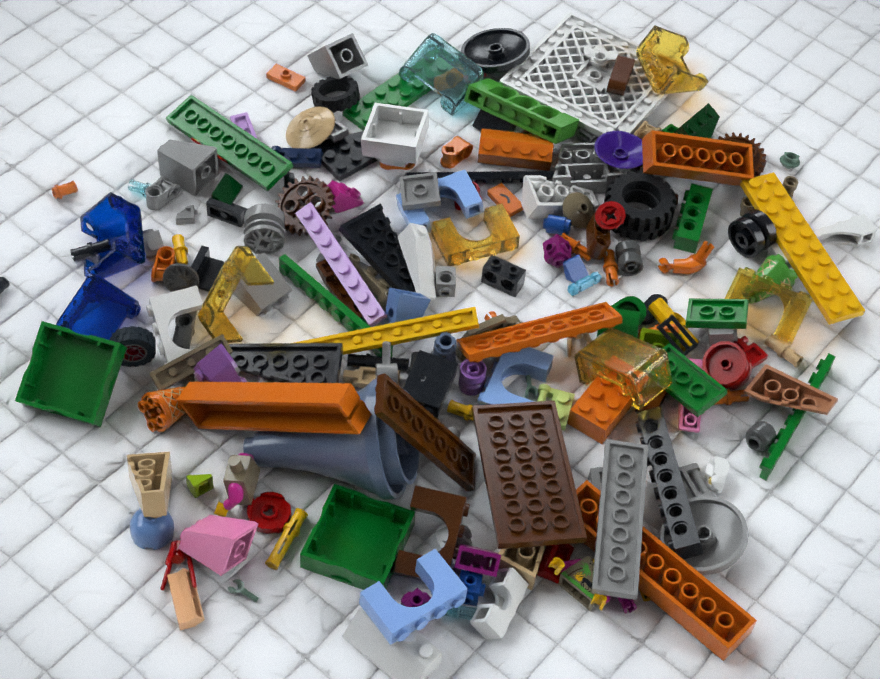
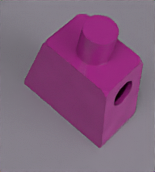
M460 544L454 568L497 577L501 554L487 549Z

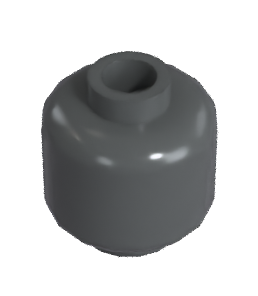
M757 421L745 435L747 445L752 450L759 452L766 451L775 442L777 437L774 427L765 421Z

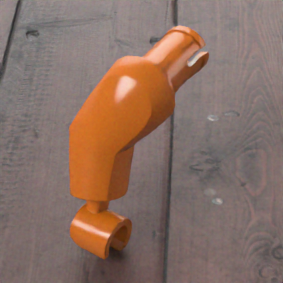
M704 241L696 254L690 255L687 259H674L673 264L669 263L666 258H660L659 262L663 266L659 265L658 267L662 273H667L670 269H672L673 273L679 274L698 272L707 265L706 259L714 249V246L711 243L707 245L708 242Z

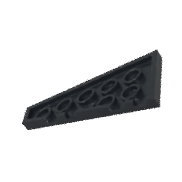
M381 203L340 226L338 231L392 288L416 292L397 238L398 235L396 232H393L389 218L385 217L383 213L384 208Z
M342 343L229 344L233 351L230 356L234 359L240 371L281 383H339L343 354Z

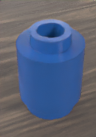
M549 214L548 218H544L543 229H546V233L562 235V233L569 235L572 220L567 219V217Z

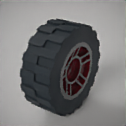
M134 326L123 327L116 330L115 333L113 332L112 337H110L111 341L121 343L127 347L122 366H144L155 358L156 339L148 329Z

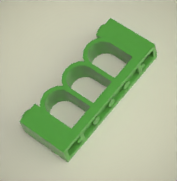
M490 78L469 84L464 102L554 144L573 137L579 123V119L566 113H561L553 107L541 105L534 98L519 95L516 90L503 86V84Z

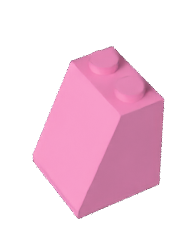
M209 515L182 531L179 549L222 576L247 558L258 523Z

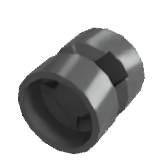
M624 240L618 243L615 247L619 272L624 276L639 274L644 267L639 243L634 240Z

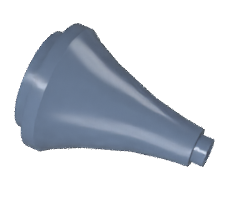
M377 378L357 392L360 400L366 404V407L372 414L360 434L258 431L254 437H246L243 444L244 453L252 454L254 461L259 467L312 472L350 483L374 493L383 500L400 499L405 492L406 486L415 482L420 455L417 449L375 415V387L377 385Z

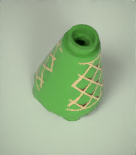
M780 254L776 256L770 255L748 282L742 295L744 299H749L750 304L757 303L793 287L798 276L794 270L789 269L785 264V259Z

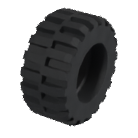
M630 171L627 174L623 173L617 176L606 189L604 203L614 201L621 204L625 210L626 218L618 229L611 230L615 234L619 233L622 238L627 237L634 241L640 240V242L647 241V239L654 240L657 236H662L669 230L674 217L677 203L674 190L660 176L656 177L653 174H645L643 171H638L637 173ZM639 202L649 206L651 209L639 210L629 206L627 203ZM614 213L611 215L606 214L609 219H616L613 215Z

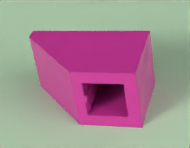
M333 180L327 185L335 196L333 200L336 204L332 206L335 209V213H341L363 205L364 202L360 197L361 193L356 188L347 187L344 183H338Z

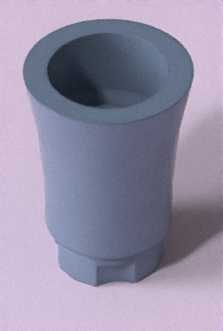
M442 332L440 336L436 337L431 354L457 362L455 337L448 332Z

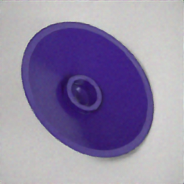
M610 131L600 135L595 141L594 149L597 156L604 163L612 167L632 169L643 164L642 139L634 134L625 131Z

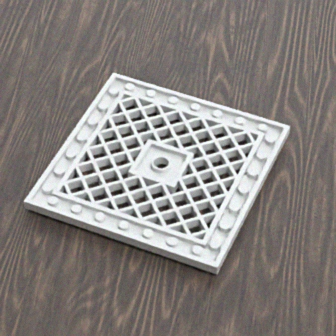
M570 12L530 50L528 58L517 67L512 68L499 80V83L516 90L519 95L534 98L541 105L553 107L561 113H566L579 119L578 127L599 137L610 131H625L633 134L684 78L688 68ZM598 44H602L607 51L617 50L618 55L635 59L631 73L633 75L630 76L626 88L628 93L620 96L606 92L613 70L611 67H614L616 60L608 62L606 66L596 67L591 63V59L582 54L584 47L593 49Z

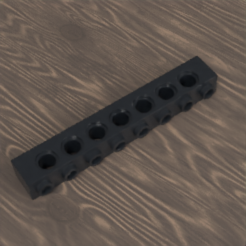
M659 406L637 412L639 421H636L635 424L638 434H643L640 442L641 444L648 445L647 467L652 466L649 475L651 482H656L657 487L653 489L656 500L661 499L662 502L661 505H658L661 518L666 517L667 522L663 523L666 536L671 535L672 540L668 541L669 547L682 559L704 554L662 408Z

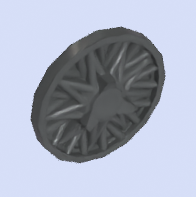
M171 264L163 274V282L170 292L193 286L199 287L198 274L192 267L186 264Z

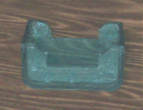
M435 33L429 34L402 65L398 74L403 80L408 82L418 78L441 96L440 103L442 109L452 116L467 104V102H464L468 85L481 81L484 77L483 70L479 65Z

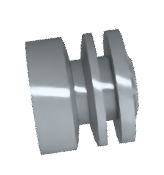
M266 203L256 204L246 210L243 240L245 247L253 253L261 254L265 252L266 255L276 253L282 249L285 243L284 212L279 207Z

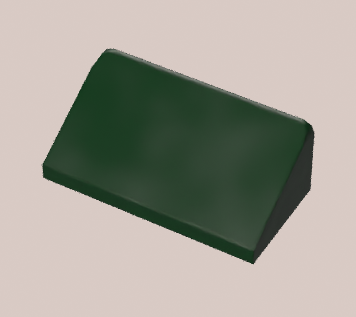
M225 173L213 190L211 198L232 205L242 190L243 185Z

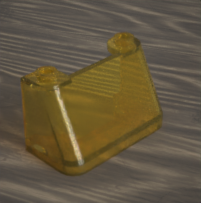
M656 25L653 26L636 50L637 58L653 91L661 95L701 91L709 81L702 73L697 75L690 73L683 59L689 51L687 38Z

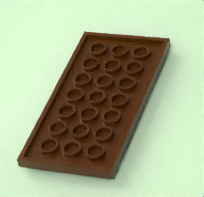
M555 400L472 406V415L498 549L586 543L587 535Z

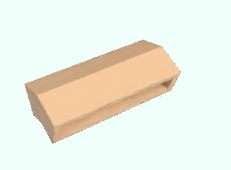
M183 568L177 573L168 574V583L179 629L184 630L195 627L205 619L197 587H192L189 570Z

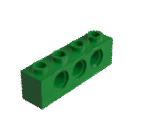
M691 183L690 190H685L683 200L686 203L682 202L679 213L682 216H678L676 227L679 228L678 230L674 229L672 240H675L673 248L696 253L713 188Z

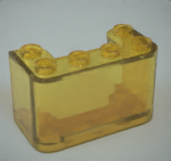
M608 328L574 356L580 383L587 386L598 376L621 387L624 396L629 395L633 399L632 407L641 410L672 384L668 354L664 349L614 328Z

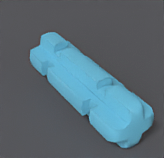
M597 271L576 281V283L569 285L567 291L571 296H574L590 288L593 284L601 282L602 276Z

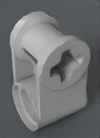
M166 176L160 177L155 183L146 188L147 207L150 210L161 209L165 204L178 196L180 185L177 183L173 184Z

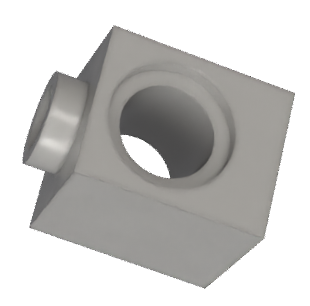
M436 266V297H455L456 267Z

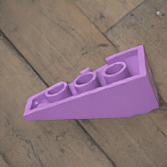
M222 344L218 345L200 360L193 369L195 377L200 382H247L244 377L241 378L237 374L235 368L238 366Z

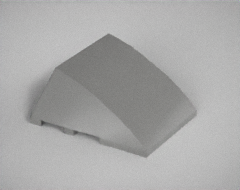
M568 143L561 145L552 181H561L562 185L569 187L575 185L589 189L594 194L606 193L610 182L624 172H620L617 168L604 163L595 152V143Z

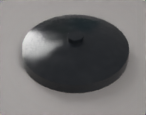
M488 29L468 38L462 45L461 56L464 64L474 71L482 73L503 72L517 67L528 58L530 54V41L524 33L515 29Z

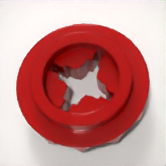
M614 201L601 204L595 213L597 224L602 229H607L608 231L618 229L626 218L623 206ZM612 213H614L613 215L616 219L610 218L608 220L606 214L611 215Z

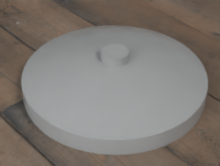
M699 496L688 499L704 554L683 560L702 575H712L728 569L740 559L748 543V528L743 514L735 505L722 498ZM662 523L660 541L669 547L668 541L672 540L671 535L666 536Z

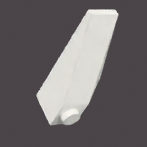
M525 175L523 178L521 204L527 219L548 218L549 214L556 216L564 215L563 201L567 195L574 192L586 195L594 208L599 206L592 190L575 185L571 187L562 185L561 181H548L546 177L541 175Z

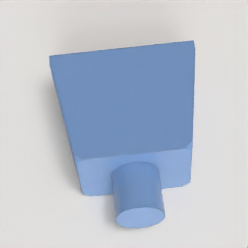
M389 288L385 311L388 317L385 319L394 323L423 317L431 299L421 293Z

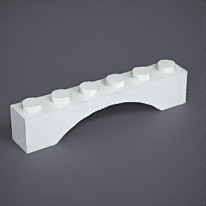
M865 214L853 216L845 221H838L827 227H821L813 232L823 246L844 244L858 247L872 242L877 228ZM774 243L771 245L767 257L780 254L785 259V264L789 269H793L778 244Z

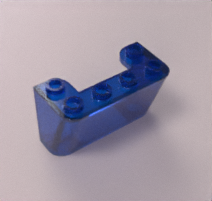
M110 192L80 217L81 232L95 238L97 242L109 238V244L111 243L112 245L111 251L98 254V262L96 264L87 259L83 261L84 276L94 281H100L145 262L141 210L137 205ZM86 223L92 227L93 231L87 227Z

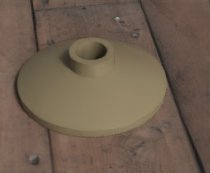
M574 192L567 195L563 201V214L567 219L572 220L571 225L578 229L586 228L595 213L590 199L582 193Z

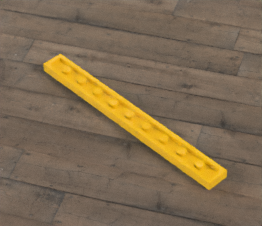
M470 307L294 343H342V355L381 348L384 341L391 342V345L440 336L442 332L451 334L479 328L476 307Z

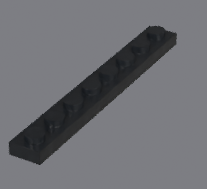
M554 171L467 172L473 182H476V179H483V183H494V179H502V183H513V179H520V182H523L525 175H541L549 181V179H553ZM405 172V176L431 172ZM437 172V179L455 172Z

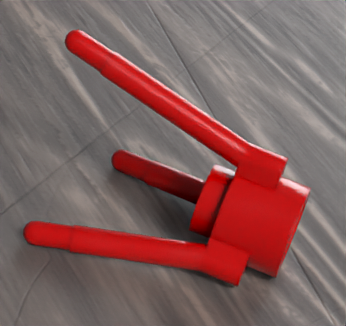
M181 540L171 542L165 561L167 567L160 587L162 591L166 587L167 575L170 574L173 563L181 564L186 559L192 587H197L192 557L179 549Z

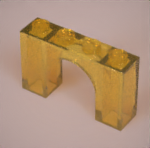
M503 204L485 208L483 221L491 235L483 240L473 241L462 237L457 232L450 217L432 222L431 235L447 266H458L462 263L518 249L520 235Z
M739 267L725 299H749L759 292H770L778 296L784 305V313L774 332V336L792 345L813 303L810 295L803 291H799V293L791 290V286L784 283L778 285L769 276L763 275L760 277L755 274L756 271L748 267L744 269Z

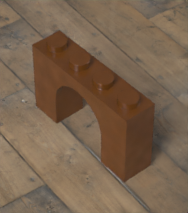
M415 485L410 509L434 515L446 524L448 539L445 546L438 553L452 567L453 559L456 560L459 547H457L458 538H463L465 525H462L463 516L468 517L470 504H467V497ZM399 550L394 573L423 581L415 572L416 561L423 555Z

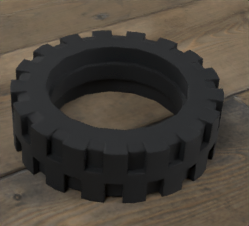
M348 76L341 79L326 77L327 79H321L319 83L316 82L311 89L314 107H325L333 113L350 109L352 105H356L357 101L360 100L358 83L353 78H348ZM335 91L346 92L345 94L336 97L325 96L326 94Z

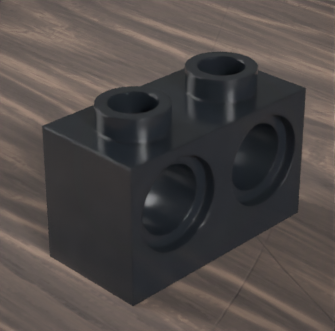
M491 255L483 266L481 282L516 297L524 285L526 269Z

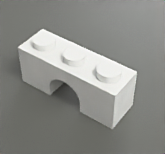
M513 567L498 569L497 577H493L488 586L495 594L496 604L479 605L470 622L486 640L503 638L529 585Z

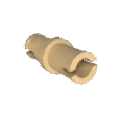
M773 334L769 335L765 340L764 344L775 351L778 357L786 359L794 367L799 366L803 361V356H800L790 348L789 344H784Z

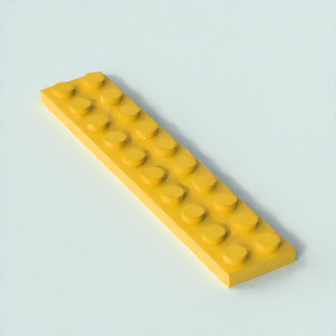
M773 172L754 177L750 180H741L740 186L753 207L764 212L772 220L777 232L776 243L828 324L862 316L865 309L776 174Z

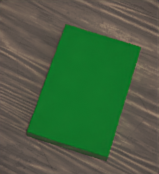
M689 298L686 328L747 329L749 299Z

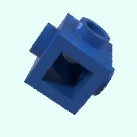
M461 570L459 579L468 588L463 604L477 607L479 596L484 597L486 584L482 583L483 574Z

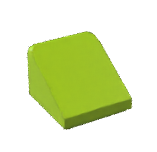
M211 474L186 476L187 488L195 498L214 488L213 476Z

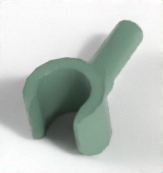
M526 375L527 388L525 398L528 399L529 393H533L536 399L538 390L535 386H532L530 375Z
M240 579L233 580L238 585L237 590L234 587H228V591L232 594L241 593L254 602H257L259 599L244 588V583Z

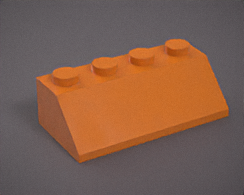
M481 129L478 163L550 171L553 154L552 142L535 134Z

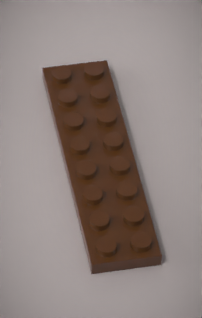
M387 374L377 375L375 415L465 491H474L476 453Z

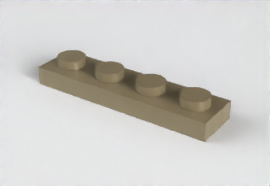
M221 334L150 372L149 376L158 390H164L193 375L195 372L193 369L196 364L218 345L222 344L229 354H232L233 351L224 335Z

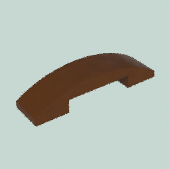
M326 259L316 263L315 266L330 293L361 319L364 318Z

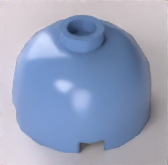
M141 508L133 514L130 521V535L133 542L140 548H153V550H157L166 546L173 538L174 521L168 511L166 516L159 518L144 517Z

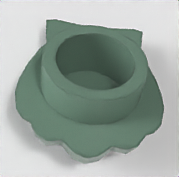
M784 152V155L780 157V163L787 169H794L800 165V156L793 152Z

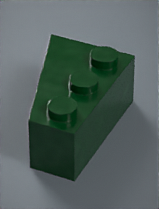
M708 103L673 133L711 138L720 116Z

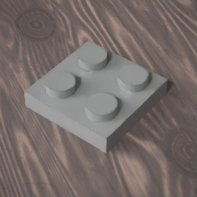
M437 172L399 177L403 211L441 206Z

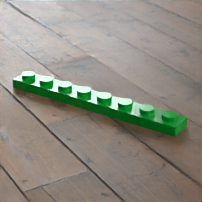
M286 254L279 257L280 273L285 277L287 276L297 288H301L310 299L315 300L321 309L329 312L335 321L343 324L348 332L370 327ZM391 345V356H390V357H392L393 345ZM382 347L372 349L376 356L382 357Z
M828 353L825 360L821 359L816 367L818 372H813L808 381L811 386L817 389L821 387L836 356ZM793 408L794 414L789 413L784 423L786 428L779 430L776 437L778 442L771 444L767 452L770 454L769 457H764L759 466L762 469L759 477L767 481L805 415V410Z

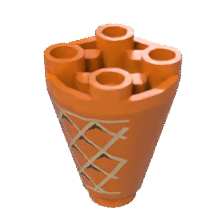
M186 386L147 392L142 396L141 401L138 402V408L144 414L150 431L164 432L186 413L177 402V398Z

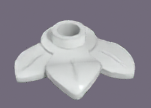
M598 44L593 49L584 47L583 50L584 55L591 59V63L596 67L606 66L608 62L615 61L618 56L617 50L607 51L602 44Z

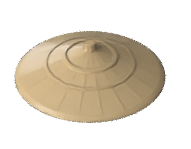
M312 107L295 116L286 130V141L292 148H313L325 141L335 125L333 112L325 107Z

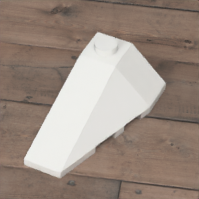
M409 223L397 238L416 292L434 301L436 299L435 255L425 226Z

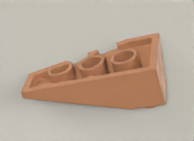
M767 364L764 365L744 390L745 394L761 402L828 415L838 402V398Z

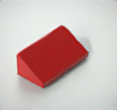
M570 544L547 545L537 576L558 584L562 572L559 575H555L554 571L556 569L553 567L549 568L548 565L554 557H558L563 561L570 560L574 547Z

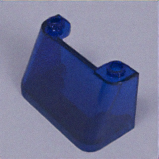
M90 273L58 319L56 325L69 328L79 334L93 335L110 340L113 332L115 333L116 330L120 329L126 318L133 319L139 315L141 306L138 300L103 277Z

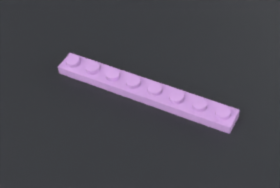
M310 202L297 211L295 214L369 326L374 327L387 318V314L314 205Z

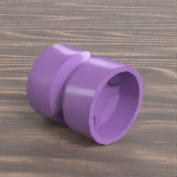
M466 359L461 363L458 386L465 395L476 396L483 391L487 371L483 361L469 362Z

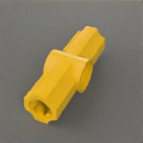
M658 298L648 306V310L660 324L673 314L697 344L699 343L691 331L686 328V320L679 313L673 312L662 298ZM679 329V333H678V334H681V335H682V339H683V340L688 344V346L690 347V346L692 345V343L687 339V337H686V336L681 332V330ZM680 343V348L685 351V347Z

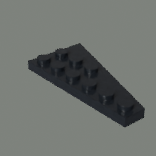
M364 131L349 134L336 142L327 139L313 147L315 149H322L321 164L339 182L378 161L373 157L362 156L361 138Z

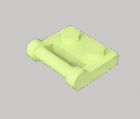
M540 384L537 402L546 401V397L552 398V401L555 400L561 429L565 431L575 394L551 388L547 384Z

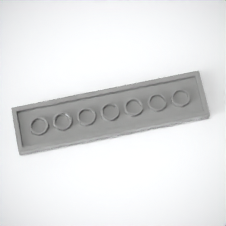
M610 439L605 441L591 589L593 594L637 600L648 445Z

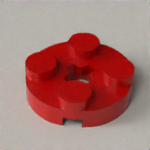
M261 493L255 500L253 498L252 504L247 507L248 521L258 523L256 529L258 532L266 534L281 533L284 531L283 526L285 523H288L291 519V506L285 500V497L279 493ZM268 509H271L274 514L266 516L264 512H268Z

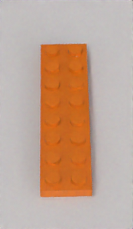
M607 302L456 339L458 349L469 362H480L485 358L500 357L504 353L519 352L521 349L538 347L543 343L558 342L559 339L567 337L574 338L578 334L593 333L602 328H613L617 324L622 323V316Z

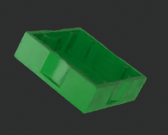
M42 321L32 348L31 360L24 372L15 402L101 427L127 347L115 341L93 335L79 334L69 328Z
M334 484L322 508L320 519L312 529L300 553V568L362 590L378 581L387 589L394 573L399 550H404L414 528L416 512L386 501L372 499L358 491Z

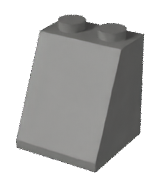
M353 33L307 55L315 72L336 79H341L368 66Z
M169 139L157 150L160 176H166L173 184L177 183L180 185V188L194 196L219 175L217 148Z
M265 252L233 271L225 283L226 288L256 316L261 313L266 315L274 309L273 305L276 303L281 305L289 299L288 295L292 291V288Z

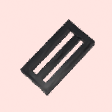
M673 314L657 326L658 330L670 344L685 356L698 346L697 342ZM673 321L692 343L690 347L669 322ZM667 326L668 329L674 334V336L680 341V343L686 349L684 352L668 335V333L663 329V327Z

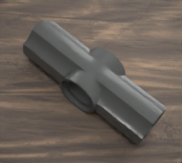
M197 311L179 315L175 318L176 326L172 341L177 346L190 349L192 336L195 333L194 325Z

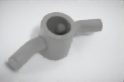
M384 341L382 343V363L376 364L375 375L377 378V375L385 373L397 383V363H391L390 359L391 342Z

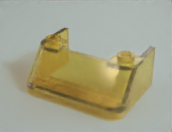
M236 246L211 287L203 303L202 310L198 313L201 324L212 339L223 334L228 343L242 342L243 340L224 314V310L241 278L247 286L274 284V280L247 246Z

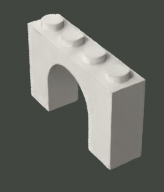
M197 286L150 297L146 309L148 316L153 317L155 324H152L154 335L159 337L158 350L160 355L165 357L166 362L163 363L165 365L193 350L181 348L171 340L168 333L169 324L179 315L202 310L203 303Z

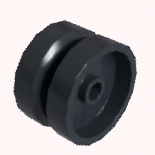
M757 209L745 213L742 217L731 222L728 227V236L732 246L739 254L747 258H754L759 255L763 250L773 245L777 239L776 228L772 220L764 212Z

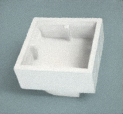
M375 103L361 138L362 156L376 158L379 162L390 166L405 168L408 163L416 164L429 129V110Z

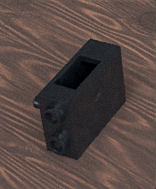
M419 350L403 389L438 419L455 379L458 363Z

